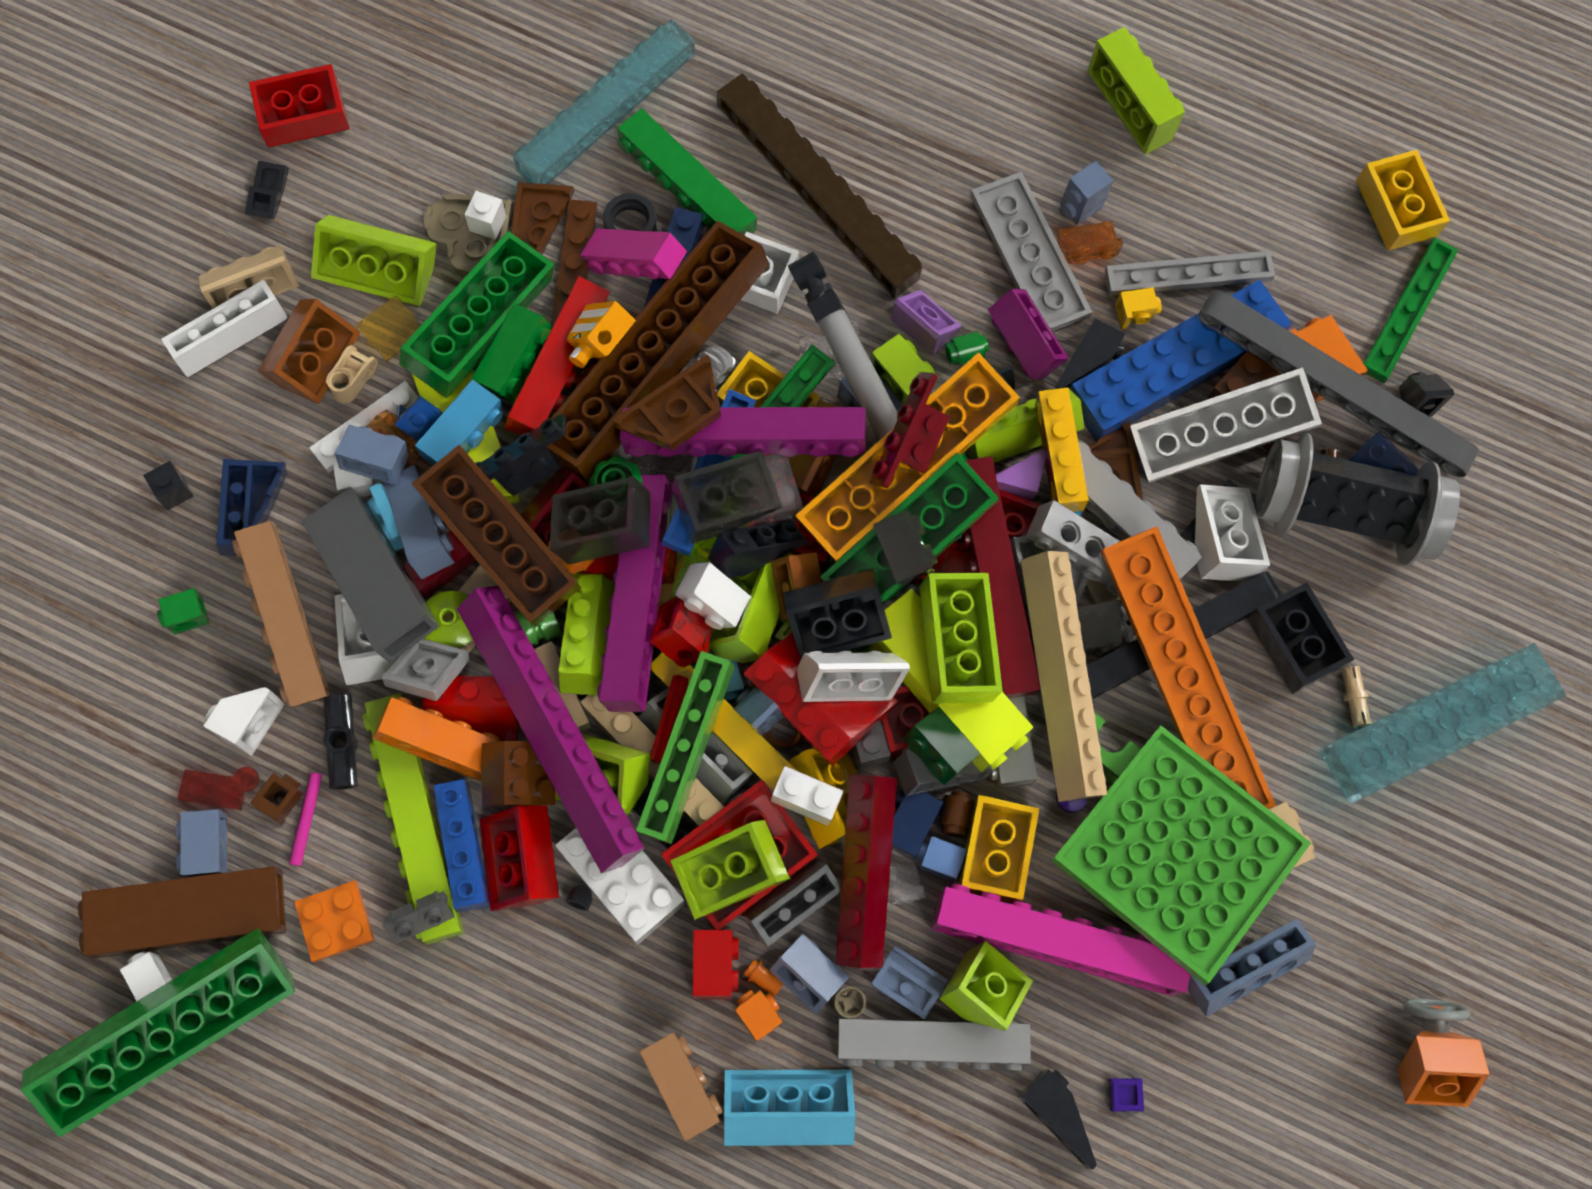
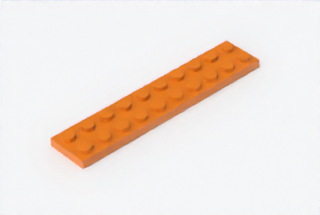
M1155 526L1101 549L1100 552L1180 741L1266 808L1271 809L1275 807V801L1158 527Z

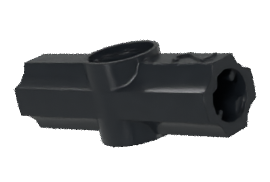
M344 694L329 695L324 697L326 733L323 740L327 748L329 788L331 790L352 789L358 787L356 764L358 742L354 735L352 696ZM339 736H347L345 746L339 749L334 747V742Z

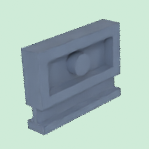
M894 946L885 960L883 968H880L870 985L920 1019L925 1020L948 980L902 949Z

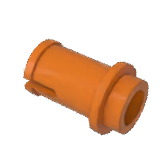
M753 959L743 974L748 978L747 982L753 981L770 993L772 997H775L783 983L769 969L762 965V960L758 962Z

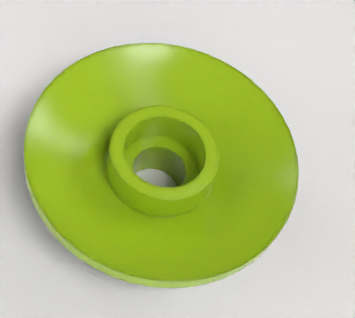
M445 591L436 594L426 602L440 626L425 637L426 640L458 649L468 645L473 640L457 611V608L468 595L458 591ZM447 613L454 614V618L450 622L443 620L444 615Z

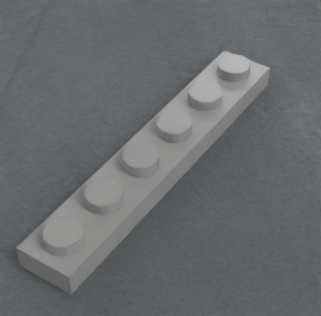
M1270 251L1106 266L1104 271L1109 296H1117L1121 292L1154 287L1155 292L1254 283L1259 279L1261 282L1272 281L1275 277Z

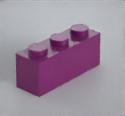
M1011 289L987 309L992 316L993 325L1005 337L1007 348L1016 355L1021 363L1020 368L1022 372L1030 379H1044L1069 359L1026 289Z

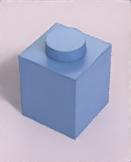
M931 837L927 844L922 843L918 851L916 860L921 861L918 869L954 882L957 879L967 849Z

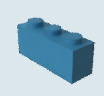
M472 379L417 442L415 447L420 457L431 465H435L458 445L466 453L471 448L475 449L478 447L488 428L497 425L503 416L504 410L501 400Z

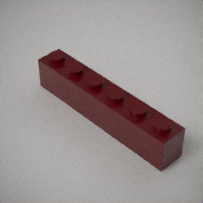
M850 774L835 965L855 968H883L897 778Z

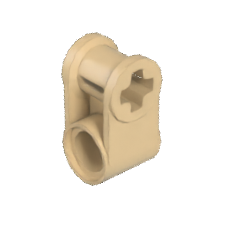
M349 345L326 378V383L334 400L341 404L352 402L365 383L373 376L378 365V359L373 356L367 357L358 352L355 346ZM339 384H348L346 387L342 389L337 388Z

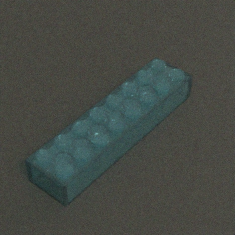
M1533 643L1320 750V753L1348 802L1352 804L1566 696V693L1538 647Z

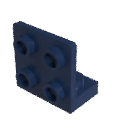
M1380 431L1349 459V461L1416 476L1420 470Z

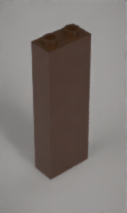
M276 866L82 892V901H79L78 914L80 919L83 920V933L79 935L80 949L84 952L85 957L96 959L143 951L235 940L242 938L257 928L261 930L263 935L286 933L283 870Z

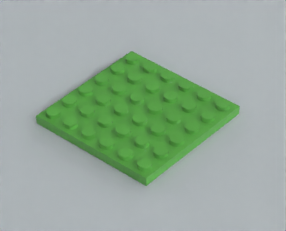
M1160 725L1110 787L1107 795L1102 797L1051 862L1206 986L1216 975L1310 846L1311 842Z

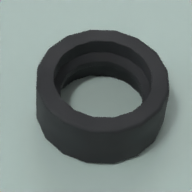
M635 193L621 194L614 197L607 204L603 212L604 229L617 230L614 226V218L625 210H636L642 212L647 219V224L641 231H657L656 211L652 203L644 196Z

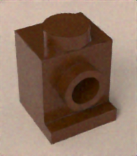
M272 773L250 804L283 825L286 821L285 818L303 796V793L298 790L301 784L286 773L282 778ZM282 793H286V796L282 800V802L278 803V796Z

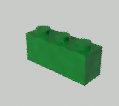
M515 303L471 379L489 392L511 402L513 397L521 390L522 382L528 371L533 368L537 356L553 326L543 316Z

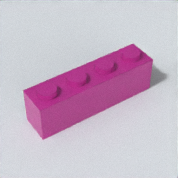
M596 229L580 256L588 263L587 267L598 275L612 274L614 276L625 275L634 278L671 279L687 250L670 232Z

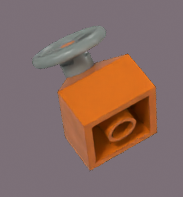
M1410 999L1406 1001L1404 1008L1407 1012L1423 1017L1424 1030L1416 1036L1397 1069L1405 1104L1469 1107L1489 1076V1071L1480 1040L1450 1032L1449 1021L1468 1019L1471 1015L1470 1010L1463 1005L1442 1000Z

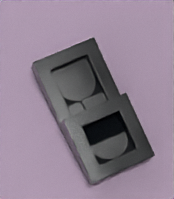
M258 161L254 186L249 187L245 209L246 215L275 219L289 171L287 166Z

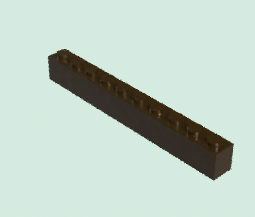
M742 73L717 91V107L893 299L919 281L922 271L920 260L914 254H909L903 247L900 238L896 234H891L885 228L883 220L877 214H872L867 208L864 199L860 195H855L849 189L848 183L841 175L837 176L827 159L819 156L813 150L810 141L797 133L791 120L784 118L778 112L775 103L771 99H766L760 93L758 85L753 80L749 81Z

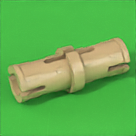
M1352 666L1340 670L1346 695L1343 697L1344 701L1348 702L1352 728H1358L1359 725L1361 728L1372 725L1366 701L1369 695L1367 691H1364L1360 666H1354L1353 669Z

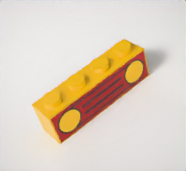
M1060 388L1039 391L1035 401V409L1042 448L1046 453L1045 465L1051 499L1072 512L1084 511L1089 498L1069 389Z

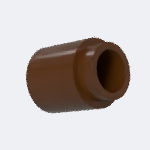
M954 790L951 791V795L944 796L940 819L942 834L959 838L966 837V832L970 830L975 802L969 798V793Z

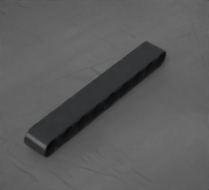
M1266 571L1193 609L1205 639H1208L1244 620L1256 608L1283 594L1270 573ZM1138 639L1087 665L1092 700L1150 669Z

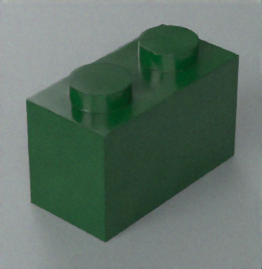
M937 707L916 724L903 738L910 750L924 762L931 774L939 779L944 786L981 754L940 707Z

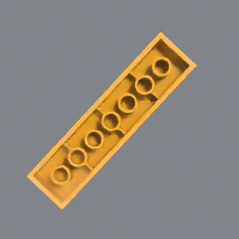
M978 352L932 393L926 402L927 405L946 414L950 419L925 473L918 472L900 462L888 488L870 484L872 469L876 462L880 460L885 449V440L893 431L892 429L797 513L798 521L833 560L837 562L956 453L961 455L1010 412L1018 404L1020 397Z

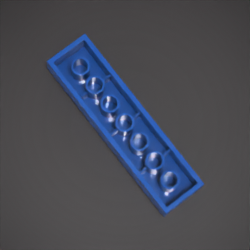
M1260 279L1231 295L1286 330L1291 327L1292 323ZM1197 314L1071 385L1070 390L1081 400L1084 425L1097 442L1103 436L1109 435L1121 428L1123 424L1128 422L1134 423L1231 368L1247 350L1203 324L1198 319Z

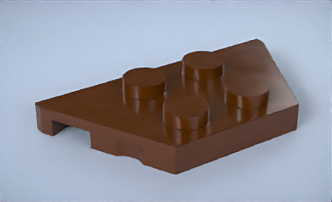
M708 355L704 356L613 418L614 426L621 431L673 451L722 417L710 357Z
M1128 422L1113 433L1098 439L1095 444L1088 446L1091 449V453L1099 461H1105L1118 479L1128 482L1132 486L1134 493L1143 501L1133 435L1130 428L1131 423Z

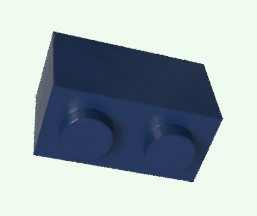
M900 790L895 800L897 811L894 815L892 850L913 861L943 801L927 793L905 796L904 791Z

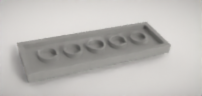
M1019 172L971 190L970 196L1016 289H1026L1051 331L1053 332L1091 317L1092 310L1023 173Z

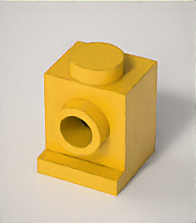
M1154 287L1121 292L1115 303L1121 330L1127 329L1129 323L1135 322L1137 325L1148 323L1155 314H1160L1162 311L1161 300L1159 297H1156Z

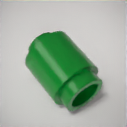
M978 331L951 338L950 342L944 344L945 353L950 365L957 364L960 366L966 364L978 352L985 358V352L989 351L985 335H980Z

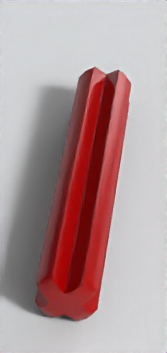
M674 675L671 680L650 754V761L656 764L661 763L685 697L689 681L685 676Z

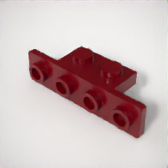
M919 372L912 380L908 398L897 413L898 420L895 427L885 440L883 454L872 469L870 484L888 488L900 462L918 472H926L950 419L946 414L926 404L938 378L936 374Z

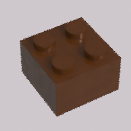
M498 741L482 743V806L555 805V788L530 742Z

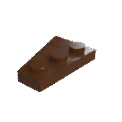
M518 182L511 233L543 255L569 204V199L574 194V187Z

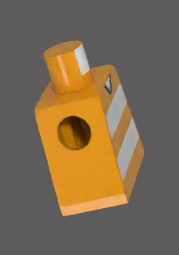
M616 301L587 304L567 337V341L575 348L569 357L570 361L576 366L584 368L590 358L607 357L636 320Z

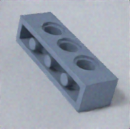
M1298 919L1229 955L1206 986L1191 976L1188 992L1207 1017L1310 961L1316 943Z

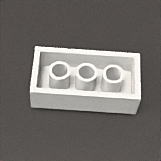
M577 828L555 845L637 945L685 905L681 895L643 850L624 866L601 874Z

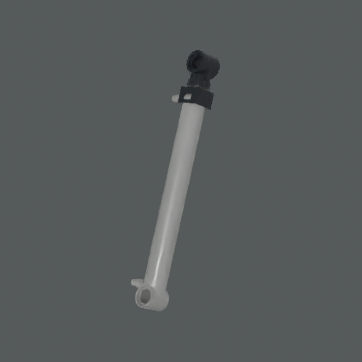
M812 251L789 264L788 268L801 291L808 290V293L805 295L807 305L815 321L819 324L861 407H865L866 417L880 441L895 427L898 420V412L854 330L838 295L830 283H823L822 280L827 277V274L817 255Z

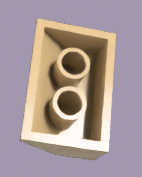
M281 245L265 248L258 254L239 258L229 265L221 268H212L205 274L198 276L201 292L212 309L262 280L266 282L274 296L299 287Z

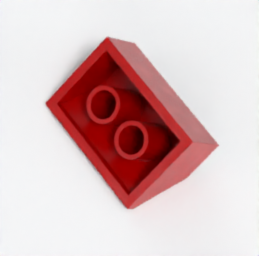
M456 676L437 701L423 697L422 709L424 711L426 709L435 710L441 713L446 720L465 722L472 727L471 730L481 734L484 732L494 734L500 738V741H518L519 722L494 677Z
M518 805L479 819L491 912L541 904L559 898L547 805Z

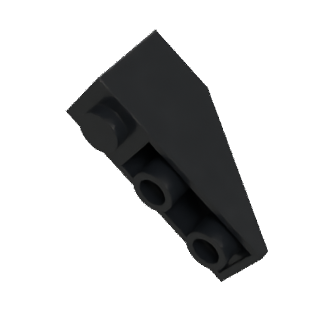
M793 520L721 531L710 551L708 559L713 566L728 578L747 575L805 545L807 539Z

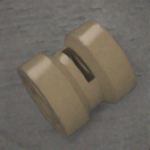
M848 986L842 988L833 999V1010L841 1019H855L865 1010V996L856 987Z

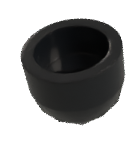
M585 885L574 886L568 893L565 902L576 909L588 911L593 899L592 892Z

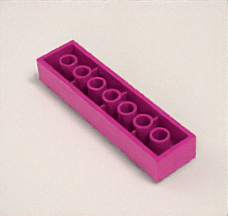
M952 884L951 888L945 887L938 895L930 928L932 931L979 944L986 941L992 947L1167 996H1175L1187 992L1190 974L1143 935H1136L1135 938L1123 935V930L1111 926L1098 929L1092 927V921L1082 918H1074V921L1062 919V913L1049 909H1044L1043 913L1033 911L1030 904L1020 901H1013L1012 904L1000 902L1001 897L998 895L982 892V896L969 893L970 888L958 884Z

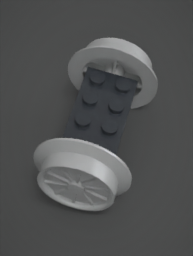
M1305 432L1296 442L1277 439L1272 445L1261 473L1256 495L1255 511L1257 519L1274 523L1275 532L1280 537L1285 536L1290 531L1297 519L1395 542L1399 563L1409 566L1418 557L1435 560L1446 548L1458 515L1460 488L1455 479L1441 476L1439 466L1435 462L1425 463L1416 476L1314 453L1312 436Z

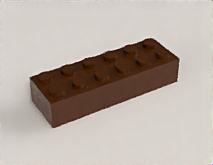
M460 445L456 446L412 483L415 489L534 627L582 588Z

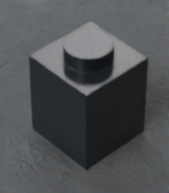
M171 461L143 475L156 499L167 511L194 497L181 472Z

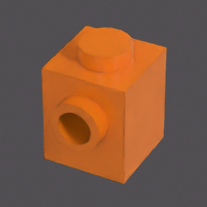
M750 990L736 1001L739 1007L735 1009V1012L756 1042L783 1023L776 1013L780 1007L770 993L764 996L761 990L756 994Z

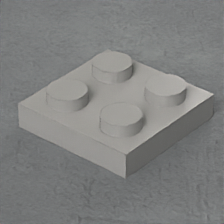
M422 639L402 653L382 679L385 687L437 701L469 662L470 658L466 650Z

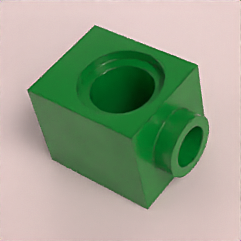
M194 588L158 599L161 609L157 611L158 620L163 628L166 627L174 635L210 624L203 597Z

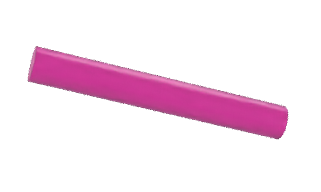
M310 773L290 856V865H302L322 774Z

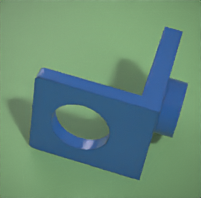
M420 396L408 409L401 404L397 407L395 426L419 441L443 412Z

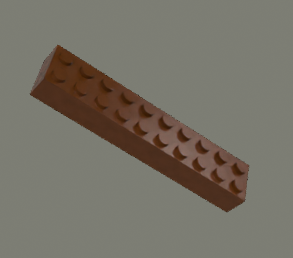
M719 221L713 225L676 269L671 279L665 282L638 314L634 324L607 357L600 359L552 416L554 418L562 413L566 417V435L547 446L561 461L562 467L572 471L585 482H589L595 466L601 461L608 460L621 445V430L614 426L612 419L621 414L623 408L631 407L678 375L769 266L761 244Z

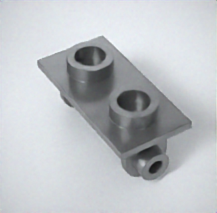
M434 891L432 894L416 900L418 908L415 910L412 904L409 903L394 911H389L388 916L384 917L385 923L382 924V927L395 943H399L454 918V914L446 904L448 903V898L444 891L439 893Z

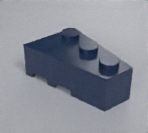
M223 459L216 544L220 555L237 556L232 541L236 540L235 531L267 522L287 477L285 462Z

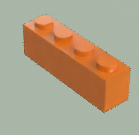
M391 697L386 703L372 736V739L482 782V743L500 741V738L494 734L487 732L481 734L471 730L472 727L465 722L446 720L441 713L435 710L426 709L424 711L414 707L412 701L402 697H397L396 699Z

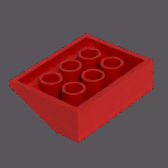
M792 632L766 651L744 672V675L754 687L779 706L782 716L833 767L899 702L894 697L891 701L803 702L797 674L801 657Z
M760 780L663 852L661 856L677 878L671 860L748 823L762 820L766 821L789 877L818 856V854L785 809L771 802L773 793L765 782ZM778 885L704 917L713 930H720Z

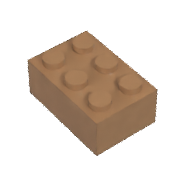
M673 1032L639 1051L685 1142L720 1122L718 1115L723 1113L715 1095L707 1096L703 1085L708 1082L699 1065L694 1068L692 1067L688 1056L693 1053L684 1036L677 1038Z

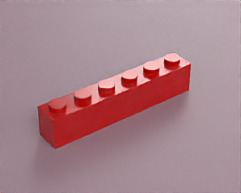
M580 276L578 277L508 415L504 429L519 436L524 433H530L541 426L545 420L549 419L553 410L557 412L562 406L565 396L561 395L564 387L571 388L577 375L573 371L575 364L569 359L575 348L567 341V337L587 304L606 302L610 291Z

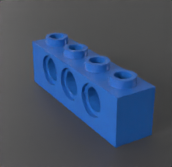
M465 779L434 785L454 909L460 913L490 906L470 785Z

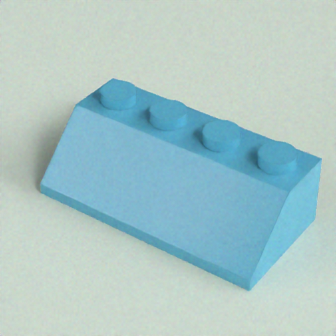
M852 1069L725 1070L724 1146L854 1145L856 1116Z

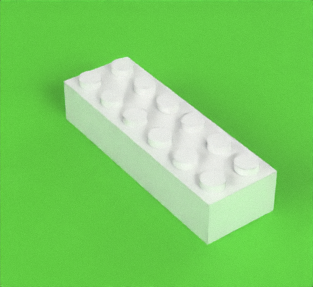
M1302 367L1131 425L1130 428L1148 482L1150 483L1274 442L1277 439H1283L1319 427L1322 422Z

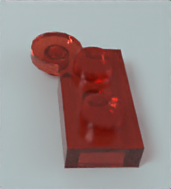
M251 767L238 769L234 777L185 769L177 800L242 811L245 799L243 796L244 792L254 790L259 784L260 777L258 772Z

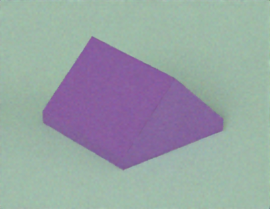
M921 290L897 298L894 303L891 321L931 356L962 327Z
M1045 450L997 474L999 489L1033 501L1038 492L1046 461Z

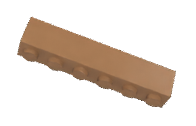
M267 521L235 531L236 540L232 541L233 548L237 557H242L246 569H242L243 579L246 586H252L255 598L251 599L252 607L256 616L261 615L264 627L260 628L264 643L271 645L274 656L270 657V662L274 673H280L283 685L279 686V690L284 703L289 702L291 708L328 697L331 694L276 523Z

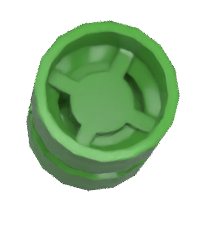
M520 611L514 613L533 647L538 646L542 638L549 641L563 635L553 612L536 627Z

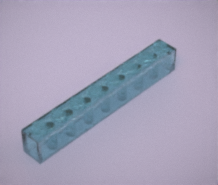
M672 19L665 25H660L647 41L639 43L632 54L626 59H621L608 75L600 77L593 88L587 93H582L570 108L561 111L554 122L547 128L540 129L531 142L521 146L516 151L515 156H513L516 171L529 183L549 184L695 55V39Z

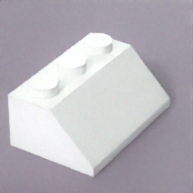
M820 651L804 653L797 668L802 701H891L910 667L908 662L896 654L881 653L880 651L868 653H852L850 651L822 653Z

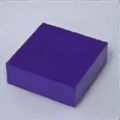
M1142 1078L1109 1079L1111 1112L1144 1111Z

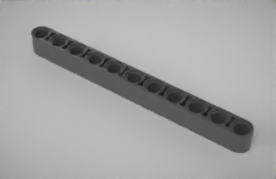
M1220 290L1211 291L1198 314V319L1203 324L1283 373L1303 367L1309 387L1314 392L1427 461L1435 462L1445 472L1456 477H1465L1479 452V449L1473 443L1231 295Z

